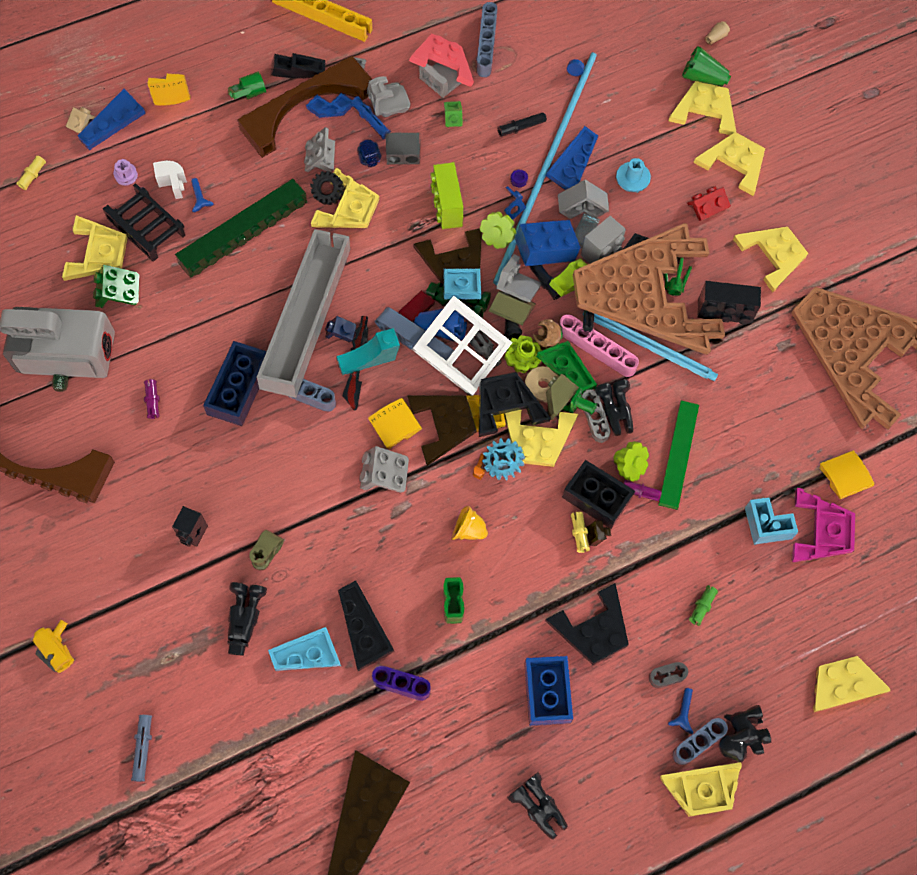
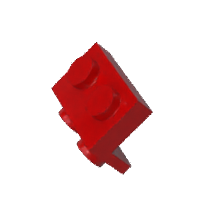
M711 187L706 190L707 193L703 195L701 193L691 197V201L687 202L688 206L693 205L698 221H702L731 207L724 187Z

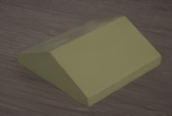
M499 291L489 312L523 325L536 303L522 301L513 295Z

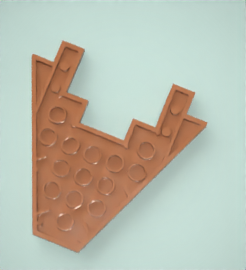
M687 223L576 269L572 274L578 308L705 355L711 352L709 339H723L725 336L722 319H688L685 303H667L662 273H677L678 264L676 257H708L710 254L707 238H690Z
M814 287L793 309L791 314L859 427L863 430L871 419L874 418L889 430L902 414L872 392L873 388L882 378L869 369L868 366L886 346L900 357L911 346L917 349V319Z

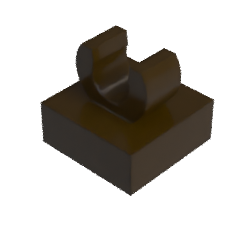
M594 521L587 526L589 546H597L607 539L606 536H612L610 528H603V521Z

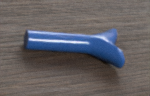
M193 178L191 182L196 196V203L192 212L195 213L204 206H213L214 203L203 198L197 178Z
M685 688L680 715L668 722V725L680 726L687 733L693 734L688 720L693 690Z

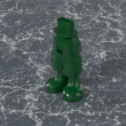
M440 282L438 284L430 283L426 294L432 296V299L442 306H446L450 299H444V284ZM483 292L481 299L459 300L483 318V314L486 312L490 302L491 293Z

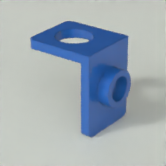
M507 186L506 189L515 200L504 212L514 220L527 207L522 201V195L517 190L514 192ZM518 206L517 211L511 214V209Z

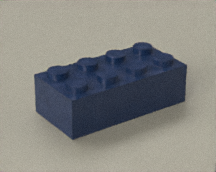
M233 341L203 405L207 415L243 426L259 390L257 375L267 351Z

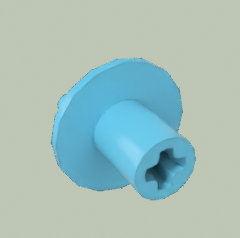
M634 158L630 162L621 165L616 174L617 183L621 188L629 192L638 193L644 190L649 185L651 179L649 170L644 166V162L638 158Z

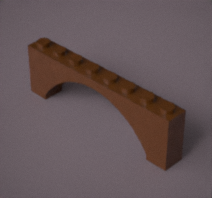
M350 56L320 74H316L311 79L300 83L293 89L286 91L277 98H273L268 103L257 107L250 113L241 116V118L237 119L239 129L263 158L276 150L275 136L282 119L293 107L316 95L342 93L348 96L360 97L363 101L368 98L367 88L372 78L356 59Z
M92 449L90 454L73 463L61 467L37 469L14 463L0 453V472L5 473L7 477L16 479V477L23 479L22 481L30 485H34V483L39 484L41 488L47 491H52L53 489L65 497L74 496L83 503H88V501L96 502L115 463L110 455Z

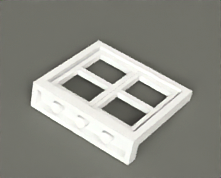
M453 296L411 350L468 395L473 396L479 387L480 380L486 378L512 342ZM454 310L474 325L462 341L442 326ZM439 329L459 344L447 361L427 346ZM479 329L498 344L487 360H484L467 346ZM464 349L483 363L472 380L452 366Z

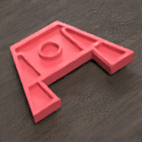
M431 34L409 60L425 67L428 59L456 70L457 82L472 87L474 83L462 46L455 42H450L439 35Z

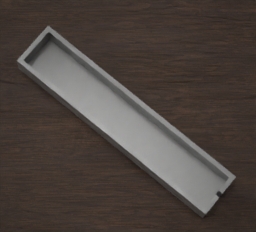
M314 229L257 375L260 390L297 397L350 253L349 236L334 233V247H331L330 232Z

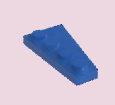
M584 126L549 169L546 177L564 190L578 184L598 135Z

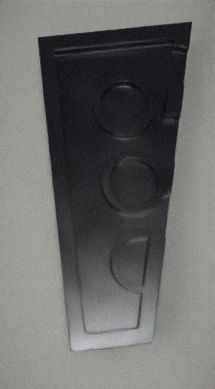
M355 580L338 589L357 670L360 671L393 653L394 649L357 581Z

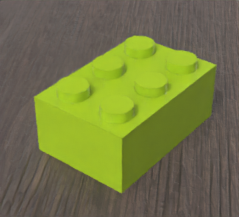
M455 162L433 165V172L430 173L432 182L430 186L431 192L434 193V208H437V223H441L442 229L463 227V202Z

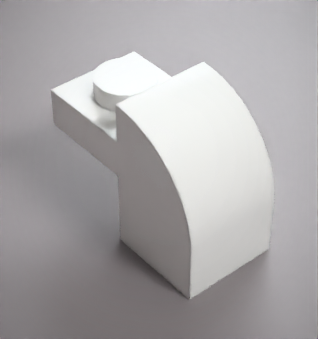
M174 161L153 163L159 187L172 185L175 198H183L182 191L185 190L183 183L187 182L183 168Z

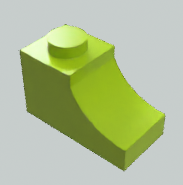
M581 259L570 263L560 275L551 280L549 285L561 297L574 291L572 274L574 270L587 264Z

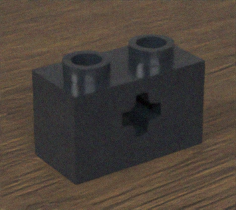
M185 506L182 507L172 526L180 540L179 542L189 547L191 545L198 547L208 527L200 512Z

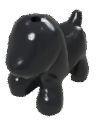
M755 705L746 711L736 712L733 715H724V718L731 722L735 732L721 739L719 748L723 756L743 762L747 757V746H750L754 754L762 755L764 754L762 743H772L768 728L757 730L752 725V723H763V713L760 705Z

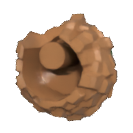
M552 319L540 321L538 326L543 327L538 330L539 335L533 334L534 340L547 349L556 346L563 337L562 329Z

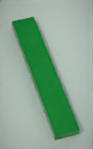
M680 401L659 506L675 510L679 508L699 410L698 404Z

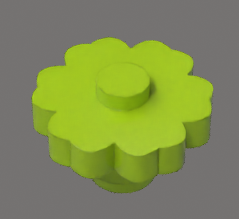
M499 211L490 213L481 222L480 231L483 233L482 239L488 246L494 245L496 249L505 248L515 239L514 221L509 215L503 216Z
M523 335L518 339L512 338L510 340L512 344L506 350L504 356L508 366H514L516 372L526 373L528 369L532 370L540 364L541 360L536 357L537 353L542 351L539 343L533 342L531 337Z
M628 442L626 448L618 450L613 458L615 465L618 466L619 475L623 476L625 480H639L640 475H644L648 467L646 460L649 457L647 447L642 446V443Z

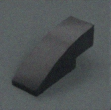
M292 53L291 57L274 54L271 76L312 78L316 74L325 71L326 60Z

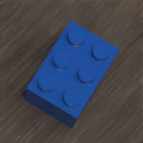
M570 220L520 224L515 236L525 266L574 262L581 248Z
M568 656L526 658L524 667L529 726L570 724L573 721Z

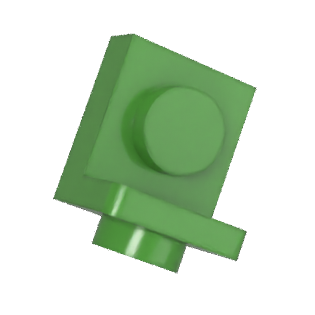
M461 101L444 102L446 127L462 126Z

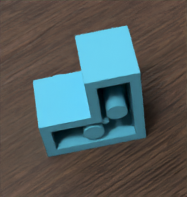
M770 498L750 500L746 505L745 512L754 545L791 540L798 533L794 514L774 516Z

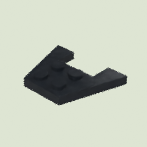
M517 372L480 380L479 437L498 432L494 415L527 409L532 425L550 422L552 418Z
M616 583L597 593L606 611L573 627L564 610L545 619L558 634L592 665L629 645Z

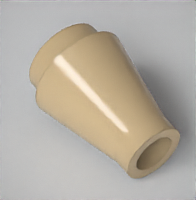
M724 21L716 23L705 37V41L712 45L728 36L730 32L729 26Z

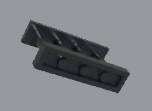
M135 183L133 185L136 192L135 196L118 209L115 208L113 210L107 205L103 208L106 218L120 232L126 234L128 239L154 262L158 258L156 253L157 247L175 232L184 238L186 235L183 228L185 227L179 219L175 220L152 199L144 187L140 188ZM140 200L147 204L146 207L129 220L122 218V214ZM151 211L159 215L142 230L136 231L134 229V225ZM164 221L171 226L152 242H148L145 239L147 234Z

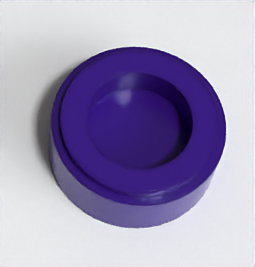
M523 170L513 171L510 178L511 184L518 188L524 187L528 182V174Z

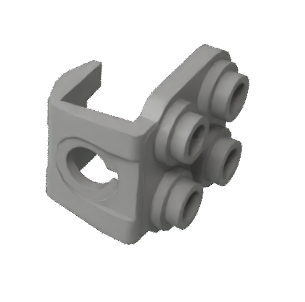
M386 76L377 77L369 81L367 94L376 116L389 117L390 115L404 113L410 108V100L405 88L398 82L384 85L388 83Z

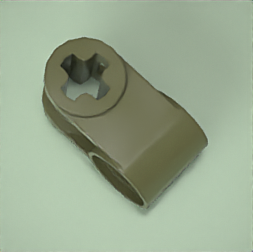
M264 530L249 554L253 567L257 570L266 569L281 549L284 539L268 530Z

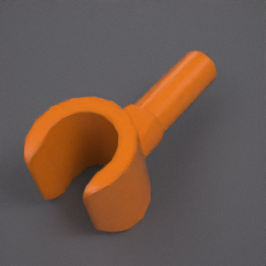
M483 453L480 454L479 461L474 467L472 474L473 477L479 480L483 478L486 470L481 468L482 460L485 458Z

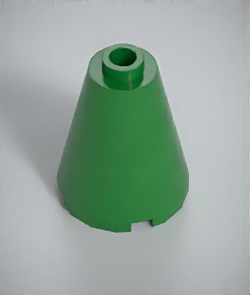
M696 46L691 54L692 57L683 70L682 77L720 87L724 84L727 85L731 78V75H729L730 71L703 48Z

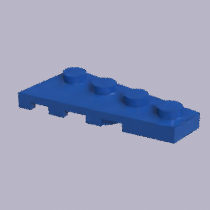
M123 89L78 134V138L88 150H91L146 114L145 110Z

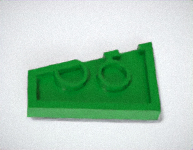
M569 341L537 353L536 357L558 376L561 374L565 375L575 385L582 388V394L587 390L595 389L597 383Z

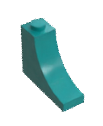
M394 328L377 332L366 344L345 354L338 355L336 359L341 374L346 375L394 361L400 347Z

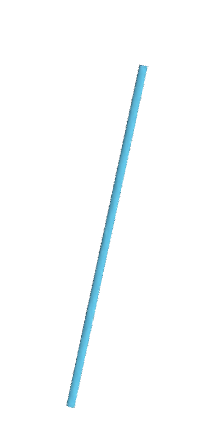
M594 52L589 56L526 203L527 208L523 210L517 224L516 233L520 224H526L597 57V54ZM515 239L509 243L493 283L495 285L498 284L503 268L512 257L517 245Z

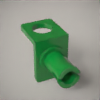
M579 387L571 398V404L564 406L562 410L574 413L579 408L592 415L597 407V403L582 398V388Z

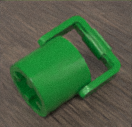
M258 71L239 78V84L228 87V95L234 99L245 96L248 100L266 93L265 84Z

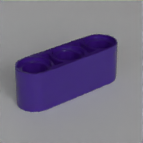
M378 666L372 672L373 683L380 689L421 701L426 700L430 696L431 686L425 678L386 666ZM379 673H385L387 679L380 682L376 679V676ZM399 679H405L407 685L399 688L396 682ZM418 685L427 687V691L423 694L417 693L415 689Z

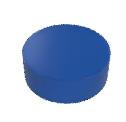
M577 59L570 60L567 72L572 76L582 75L584 64Z

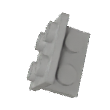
M326 127L306 142V157L304 159L306 172L311 171L314 167L330 172L334 170L335 141L328 138L329 129Z

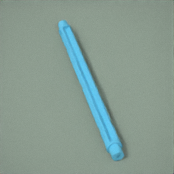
M594 314L595 323L691 370L705 379L715 382L718 374L713 372L712 369L619 322Z

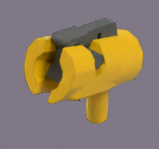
M62 620L59 621L54 631L50 628H40L34 633L33 642L38 648L36 655L51 670L57 673L65 671L74 662L67 646L61 643L62 638L60 635L67 626V623Z

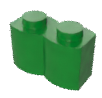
M460 577L446 578L444 581V618L447 624L462 623L464 618V585Z

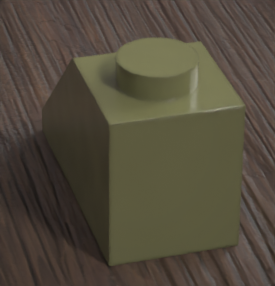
M563 374L558 378L554 376L548 383L550 388L547 390L546 396L551 420L558 415L579 388Z

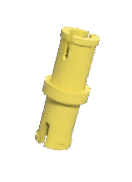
M36 156L30 166L24 169L25 173L16 184L23 190H27L33 179H37L38 173L46 164V161L40 156Z
M583 512L572 513L571 518L574 529L572 534L576 540L577 552L584 553V549L587 552L590 550V547L588 545V529L585 527Z

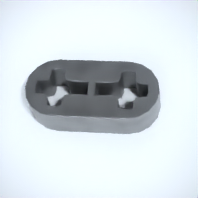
M681 662L655 668L649 675V682L656 688L682 682L688 676V668ZM676 667L678 668V670L683 671L681 677H679L678 674L671 676L670 673H673L676 670ZM656 673H658L659 676H667L661 680V683L659 682V680H654Z

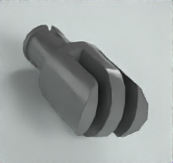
M479 329L469 343L479 356H484L487 360L493 353L494 345L489 337ZM500 359L496 363V367L502 363Z

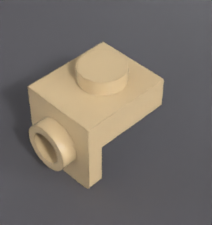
M73 107L66 127L80 133L87 126L89 119H94L95 116L91 115V111L81 107L77 109Z

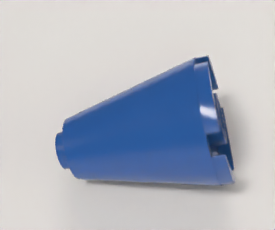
M443 309L419 313L415 317V324L426 331ZM454 310L442 326L461 341L466 335L467 322L464 321V317ZM440 329L434 335L440 338L454 341Z

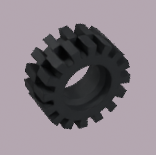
M321 171V174L317 173L315 175L316 178L312 179L313 184H310L312 196L325 205L335 204L337 200L340 201V196L344 194L343 181L340 177L330 171ZM327 181L332 182L334 186L332 193L328 195L323 194L321 191L322 184Z

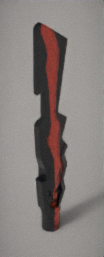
M361 316L359 327L355 330V338L352 340L353 347L350 348L351 351L367 343V316ZM360 370L350 373L342 395L353 410L358 408L362 381H358Z

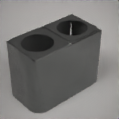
M387 133L385 135L387 164H420L421 134L420 142L419 133Z

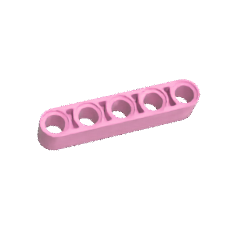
M568 314L561 317L559 326L565 339L621 375L631 377L635 374L639 360L634 354L594 329L591 332H585L583 330V322L576 317Z

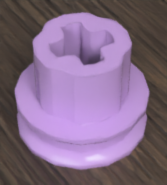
M125 159L118 160L115 163L113 172L116 181L121 185L134 183L138 176L135 166Z

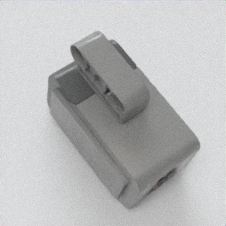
M14 307L13 309L2 310L0 332L7 334L3 355L16 372L36 375L107 377L115 330L105 313L91 310Z

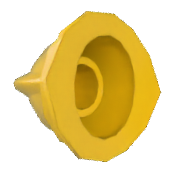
M470 506L464 507L458 517L451 539L476 540L486 538L488 531L484 520Z

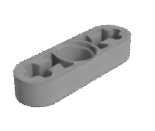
M587 390L583 393L582 398L587 399L590 396L593 402L597 403L594 412L599 413L601 418L594 420L591 418L590 413L584 412L593 439L603 443L610 436V427L599 396H597L594 390ZM600 424L601 431L605 432L604 436H601V434H597L599 431L598 425Z

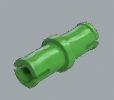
M709 585L706 586L701 598L696 601V607L689 617V621L692 624L701 625L704 616L711 610V604L718 594L716 588L711 587L710 589Z

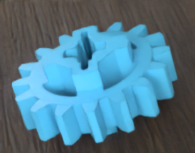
M500 438L498 444L493 441L494 446H487L489 452L483 453L484 457L487 458L482 460L484 465H486L484 468L487 472H490L491 477L496 475L498 480L502 476H504L505 480H508L509 475L514 478V472H521L519 466L525 465L522 461L525 459V456L522 453L521 446L518 447L516 441L511 444L509 438L506 442H503L502 438Z

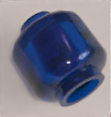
M364 140L359 144L357 154L360 163L368 167L376 166L381 160L378 144L372 140Z

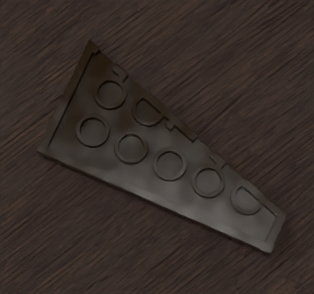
M356 750L328 875L360 874L410 785V782Z

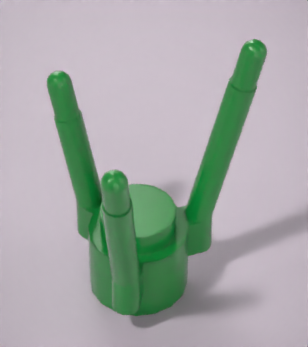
M680 258L676 277L671 278L669 281L668 273H664V287L670 295L679 296L684 293V287L692 270V266H689L683 281L680 279L684 258Z

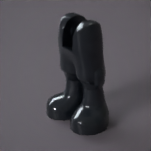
M628 380L618 381L612 387L610 383L600 384L595 387L597 396L604 402L605 415L615 436L621 435L619 421L622 420L626 433H633L631 408L626 401V393L630 389V382ZM612 391L618 404L617 407L614 405Z
M537 772L524 785L537 798L539 806L534 803L523 785L512 792L507 798L511 803L522 804L526 808L530 820L535 822L553 840L557 835L548 824V821L553 818L563 831L568 828V825L556 806L555 800L545 793L541 785L542 776Z

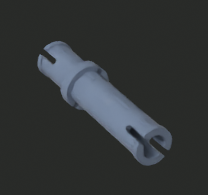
M139 715L137 734L134 736L136 746L131 781L145 782L149 740L152 739V735H150L151 715Z

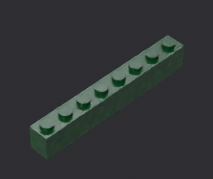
M291 179L177 252L175 256L178 264L190 278L200 274L205 268L214 265L219 259L231 254L239 246L245 245L248 240L259 236L262 231L274 226L282 218L288 217L296 209L302 208L307 203L306 192L294 179Z

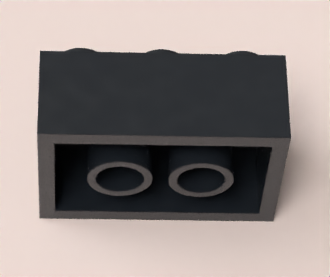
M705 281L698 298L697 318L722 319L723 322H738L744 325L752 324L761 307V287Z
M585 459L564 489L562 498L596 520L603 521L605 526L612 529L632 500L635 490Z

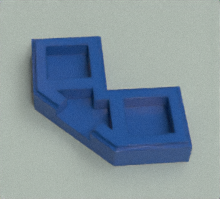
M340 93L331 103L316 95L306 105V109L317 117L323 118L344 116L353 106L351 105L352 100Z

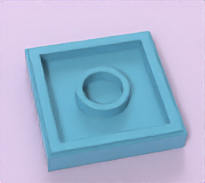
M444 269V299H451L453 296L457 299H481L480 269Z

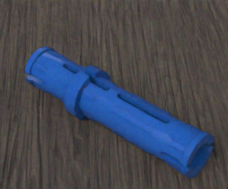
M355 97L351 101V105L359 112V116L365 119L382 139H385V135L391 131L372 112V108L367 106L360 97Z

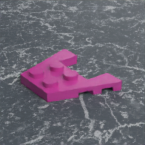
M797 488L795 490V507L815 510L814 545L794 543L792 562L852 553L855 546V513L834 503L825 502L819 496H812L804 492L803 489Z

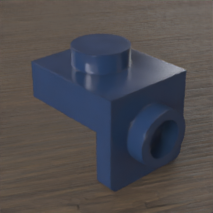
M336 316L326 324V338L330 339L332 336H335L350 343L354 337L356 324Z

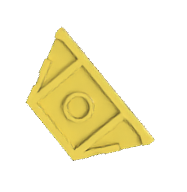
M858 656L817 667L816 697L813 711L817 712L889 692L890 688Z
M739 762L661 775L660 779L688 817L727 811L733 808L734 794L737 790V780L742 764Z

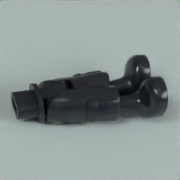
M231 582L229 589L236 596V605L230 607L228 617V640H230L227 641L229 645L228 654L244 656L245 647L249 646L248 643L259 617L258 602L266 595L267 588L259 585H250L249 587L242 583ZM248 593H249V595H250L249 604H248V607H245V608H244L245 602H246V598H247Z

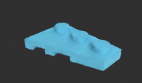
M326 627L268 650L276 671L341 666Z

